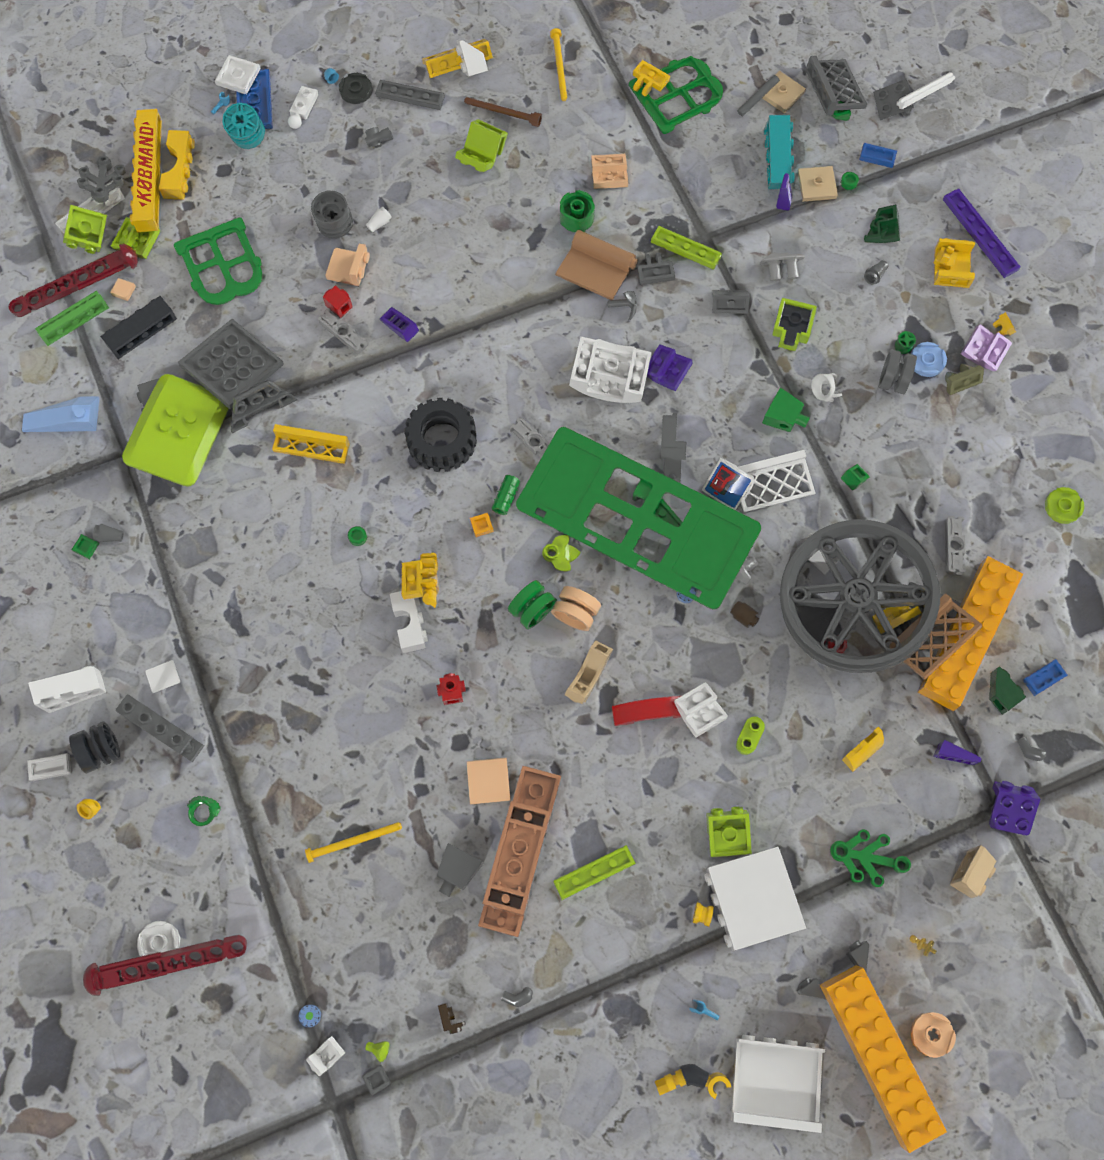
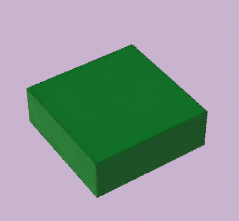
M81 534L71 550L90 560L99 543Z

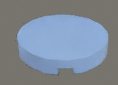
M923 342L918 344L911 352V354L917 355L914 371L925 377H933L940 374L947 362L945 351L941 350L938 347L939 345L935 343Z

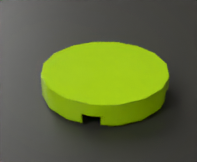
M1060 487L1053 490L1047 496L1045 510L1053 521L1060 524H1070L1082 516L1084 501L1075 490L1068 487Z

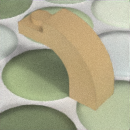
M595 641L590 647L577 676L568 687L565 696L576 703L583 704L586 702L600 678L613 649Z

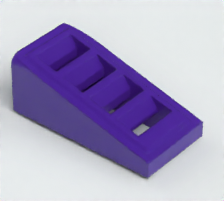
M785 173L776 207L777 209L788 211L791 206L792 191L789 174Z
M393 307L380 318L381 322L406 342H409L419 332L414 321Z
M947 740L938 744L933 755L936 758L969 765H976L982 759Z

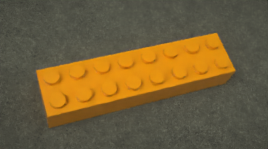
M989 556L980 563L960 607L982 624V628L930 676L923 680L918 693L952 711L961 706L1023 573ZM957 612L955 618H959V613H958V612ZM962 622V630H970L975 626L971 622ZM951 623L948 631H959V623ZM959 635L947 636V644L956 643L959 640ZM944 648L938 649L935 657H941L945 653Z
M855 965L820 984L900 1146L908 1153H911L945 1134L947 1131L864 968Z

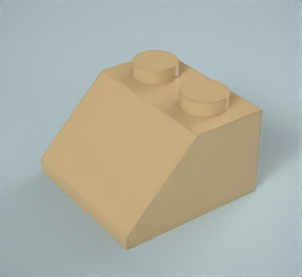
M982 845L969 849L949 885L970 898L981 896L986 889L984 884L987 878L990 879L996 870L994 867L996 860Z

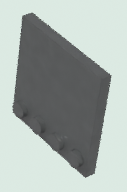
M234 319L229 320L178 361L182 369L229 409L233 408L234 396L264 382L284 365L283 360Z

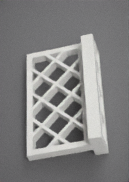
M805 450L737 467L745 473L755 476L754 481L740 502L743 513L816 494L805 460ZM795 465H802L803 473L801 476L792 472ZM781 469L787 473L783 481L774 476L777 470ZM760 474L769 477L766 485L756 481ZM789 474L798 479L795 487L785 483ZM771 479L781 484L777 492L768 488ZM801 481L808 485L809 492L803 493L797 489ZM753 484L763 488L759 497L750 492ZM783 486L792 490L789 497L779 494ZM765 490L775 495L772 501L767 502L761 498ZM747 495L757 500L754 506H746L745 499Z

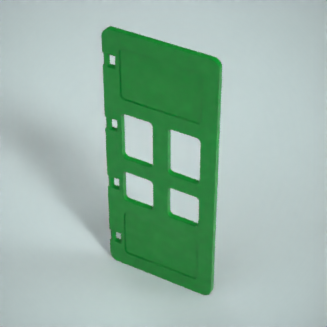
M560 427L556 431L516 501V507L520 512L541 521L712 610L718 609L721 606L761 532V524L758 521L567 427ZM615 469H621L653 486L642 507L637 508L604 491ZM666 493L691 504V508L679 527H675L654 516V512ZM596 504H600L633 521L620 544L584 526ZM538 508L546 512L544 518L535 514ZM645 529H650L671 540V544L660 563H655L634 552V548ZM588 534L597 538L595 543L586 540ZM639 560L649 565L647 570L637 566ZM692 587L702 592L700 597L690 593Z

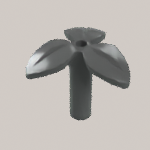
M634 291L624 292L623 295L626 299L608 300V308L629 306L631 312L628 320L634 317L637 310V297Z

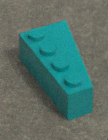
M769 115L764 127V135H766L765 148H768L766 162L770 163L767 166L768 189H780L785 173L789 174L790 185L794 183L795 175L792 172L794 155H791V149H793L794 140L791 138L793 122H790V115Z

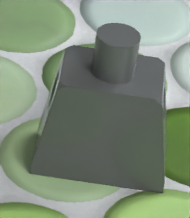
M448 843L437 872V876L444 880L439 892L450 897L455 886L464 890L482 867L483 861Z

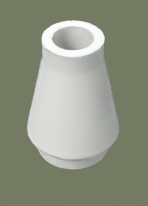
M381 207L375 211L365 225L373 233L378 228L389 223L392 217L384 207Z

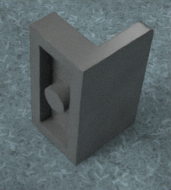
M712 290V313L748 314L750 299L748 291Z

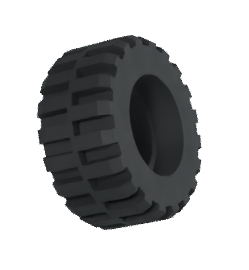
M437 398L436 401L429 399L426 400L427 403L424 405L420 403L417 405V410L413 409L411 411V418H407L406 428H404L410 455L412 458H415L416 463L419 465L423 463L425 469L430 470V468H433L434 472H440V469L448 472L452 467L455 469L459 468L461 462L465 464L469 460L468 455H473L474 447L477 444L473 416L470 415V411L467 408L463 409V404L460 402L455 404L454 400L447 398V401L443 400V398ZM437 424H448L458 430L456 439L445 446L428 444L424 440V435L428 429Z

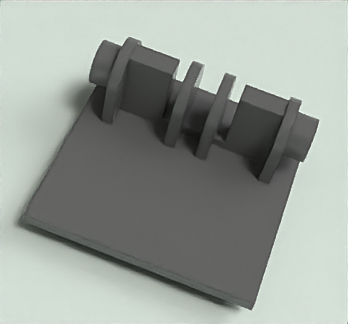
M907 79L873 92L880 121L899 113L907 117L910 115L911 109L914 108L913 104L904 109H899V106H897L900 98L910 94Z

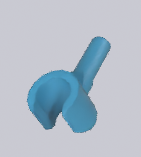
M225 92L219 93L220 101L211 110L213 115L220 107L230 104L229 95L225 97Z
M692 1000L697 1003V1008L689 1007L691 1012L705 1014L715 1020L719 1019L720 1016L708 1010L703 1001Z

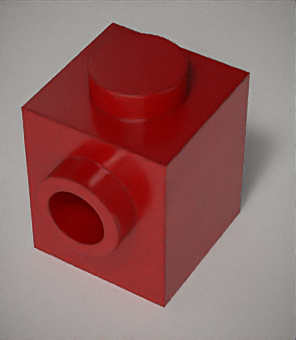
M336 285L332 289L327 290L323 296L325 306L339 318H342L353 308L348 293L344 289L340 290Z

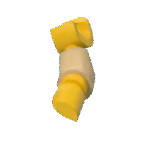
M423 553L420 555L423 569L434 568L438 571L436 553ZM437 576L431 577L437 580V586L428 589L423 587L422 597L425 604L431 605L434 608L436 607L437 595L439 593Z

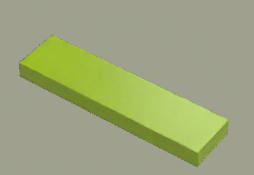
M658 226L651 238V243L713 270L722 256V253L661 226Z
M627 845L553 882L561 900H564L636 863Z

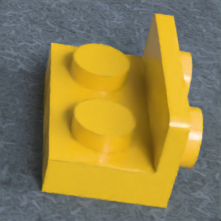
M910 606L890 607L883 610L892 629L921 614L918 606L914 608ZM873 615L872 619L880 633H884L885 630L877 615Z

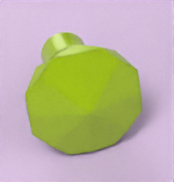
M387 1041L375 1044L368 1042L365 1050L372 1052L379 1062H383L389 1053L390 1044Z

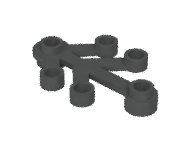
M100 156L97 159L98 177L91 174L88 167H81L78 170L81 177L77 179L79 188L91 192L92 198L98 203L106 202L109 199L110 191L125 184L124 177L122 176L126 174L124 165H116L114 172L106 176L107 171L112 169L111 160L107 156ZM88 180L97 184V187L90 185Z

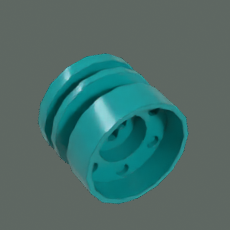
M236 103L226 109L223 114L222 123L235 145L243 149H251L261 144L265 136V128L254 108L246 103Z

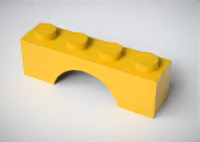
M168 130L166 146L170 154L177 158V162L170 171L161 174L159 191L163 199L184 200L185 193L188 192L187 179L190 178L189 166L193 161L192 149L195 148V141L189 131Z

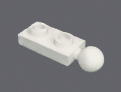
M301 86L290 109L288 124L291 128H299L302 124L301 119H307L318 97V90Z

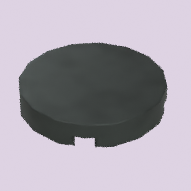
M350 73L347 77L341 79L339 93L346 102L360 104L370 98L372 83L365 74Z

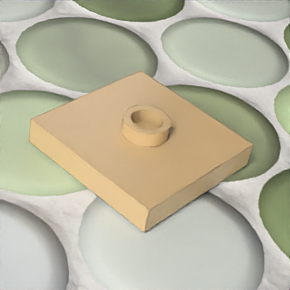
M778 71L775 75L780 81L762 99L785 114L805 93L806 88L781 71Z
M833 166L798 169L802 202L837 199L838 194Z

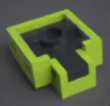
M786 298L781 299L772 336L780 337L778 347L796 351L799 342L807 344L817 306Z

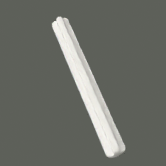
M951 72L900 98L897 106H899V109H904L950 84L955 79V76Z

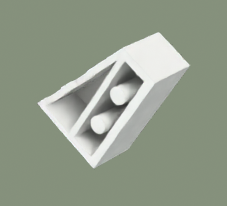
M87 666L81 670L28 683L34 705L48 713L106 693L101 672L94 666Z

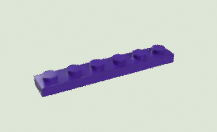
M958 188L946 194L943 201L1003 278L1019 271L1021 266L961 190Z

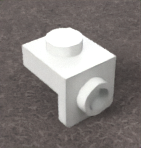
M331 1036L306 1061L311 1069L318 1076H321L345 1052Z

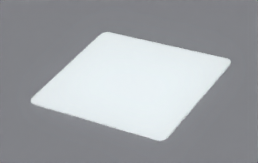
M173 660L145 671L152 693L180 683Z

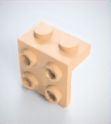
M359 243L356 252L335 248L325 274L326 279L359 286L361 279L364 277L366 263L369 262L370 258L366 245Z

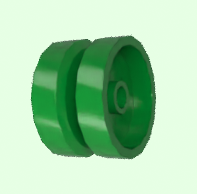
M538 580L525 586L508 606V612L515 618L520 617V623L527 630L542 621L557 601L550 592L544 593L545 587Z

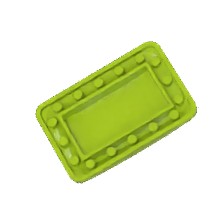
M162 375L155 385L122 455L123 462L130 467L182 486L189 487L194 485L229 408L203 386L174 375Z

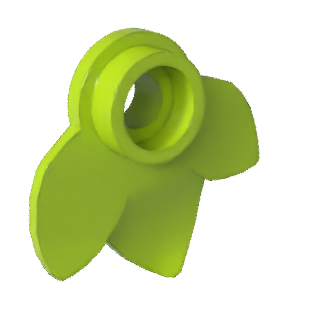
M568 535L557 536L552 544L546 545L542 550L543 558L547 562H552L555 569L563 572L571 571L570 562L580 555V551L577 548L568 545ZM550 551L555 552V555L550 556L548 553Z

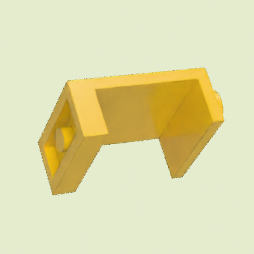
M939 238L935 246L934 260L942 246L945 248L948 246L955 248L954 252L958 253L950 270L934 264V285L970 288L975 279V273L970 272L971 251L975 246V242Z

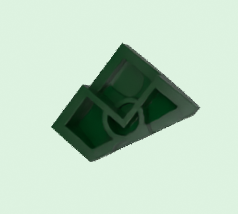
M897 205L878 208L875 214L876 218L871 222V229L864 236V241L867 243L900 241Z

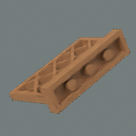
M946 593L940 598L939 612L935 625L944 623V631L933 632L932 629L929 635L930 644L922 645L919 648L930 649V657L919 658L918 649L916 658H908L903 661L924 680L982 628V624L954 603L952 598ZM954 609L959 613V618L947 619V614ZM922 615L897 637L900 644L912 634ZM962 622H971L975 625L970 630H962ZM947 623H959V631H947ZM959 635V640L956 643L947 644V636ZM933 636H944V644H933ZM894 642L889 645L890 649L896 647ZM944 648L945 653L941 657H933V649ZM919 662H930V667L923 672L919 669Z

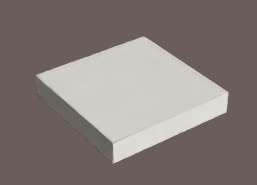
M228 55L215 83L218 86L247 95L261 69L260 65Z

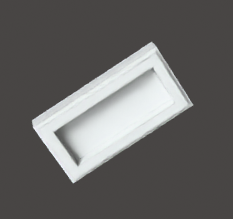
M68 753L27 761L29 781L71 774L70 754Z

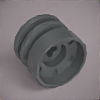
M327 190L319 193L312 201L311 212L319 231L324 236L337 239L349 233L353 226V217L346 198L341 193Z

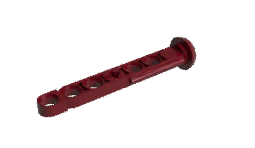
M125 243L119 244L120 250L32 290L25 296L22 295L13 299L9 303V310L16 317H23L31 313V310H38L129 266L134 270L138 264L137 254L129 245ZM97 267H104L101 273L95 272ZM82 274H87L86 280H79ZM50 289H55V293L52 296H47V292ZM38 297V302L31 304V299ZM18 304H22V309L18 312H15V306Z
M241 935L225 937L224 940L216 939L99 967L96 963H92L84 971L83 986L92 996H100L102 989H110L219 962L226 957L227 960L240 957L246 952L247 940ZM234 942H240L243 947L235 950L231 945ZM213 947H219L222 952L215 955L210 950ZM192 952H198L201 957L194 960L189 955ZM171 958H174L175 961H178V962H177L176 964H174V962L171 961ZM156 962L159 967L152 970L147 967V964ZM134 967L138 972L130 975L126 972V969Z

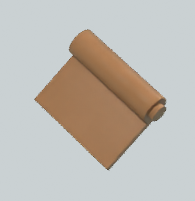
M577 230L572 240L571 249L555 275L613 300L630 270L636 267L638 259L631 252L581 230Z

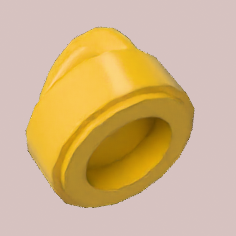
M83 799L77 804V811L84 819L93 818L101 809L100 803L93 799Z

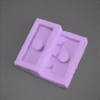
M980 324L974 329L961 355L995 372L1012 342L999 332L996 334L991 333Z

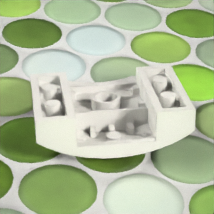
M580 337L569 386L583 394L601 400L620 403L641 402L651 352L639 350L631 346L609 343L601 339L594 340Z

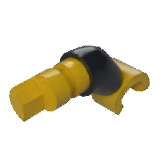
M695 1064L682 1065L679 1070L675 1071L674 1075L669 1073L663 1078L654 1081L659 1095L677 1089V1085L682 1087L687 1084V1086L693 1085L700 1088L707 1087L711 1097L716 1099L717 1094L713 1090V1085L716 1082L722 1081L725 1083L726 1088H731V1083L726 1075L720 1072L709 1075L707 1071Z

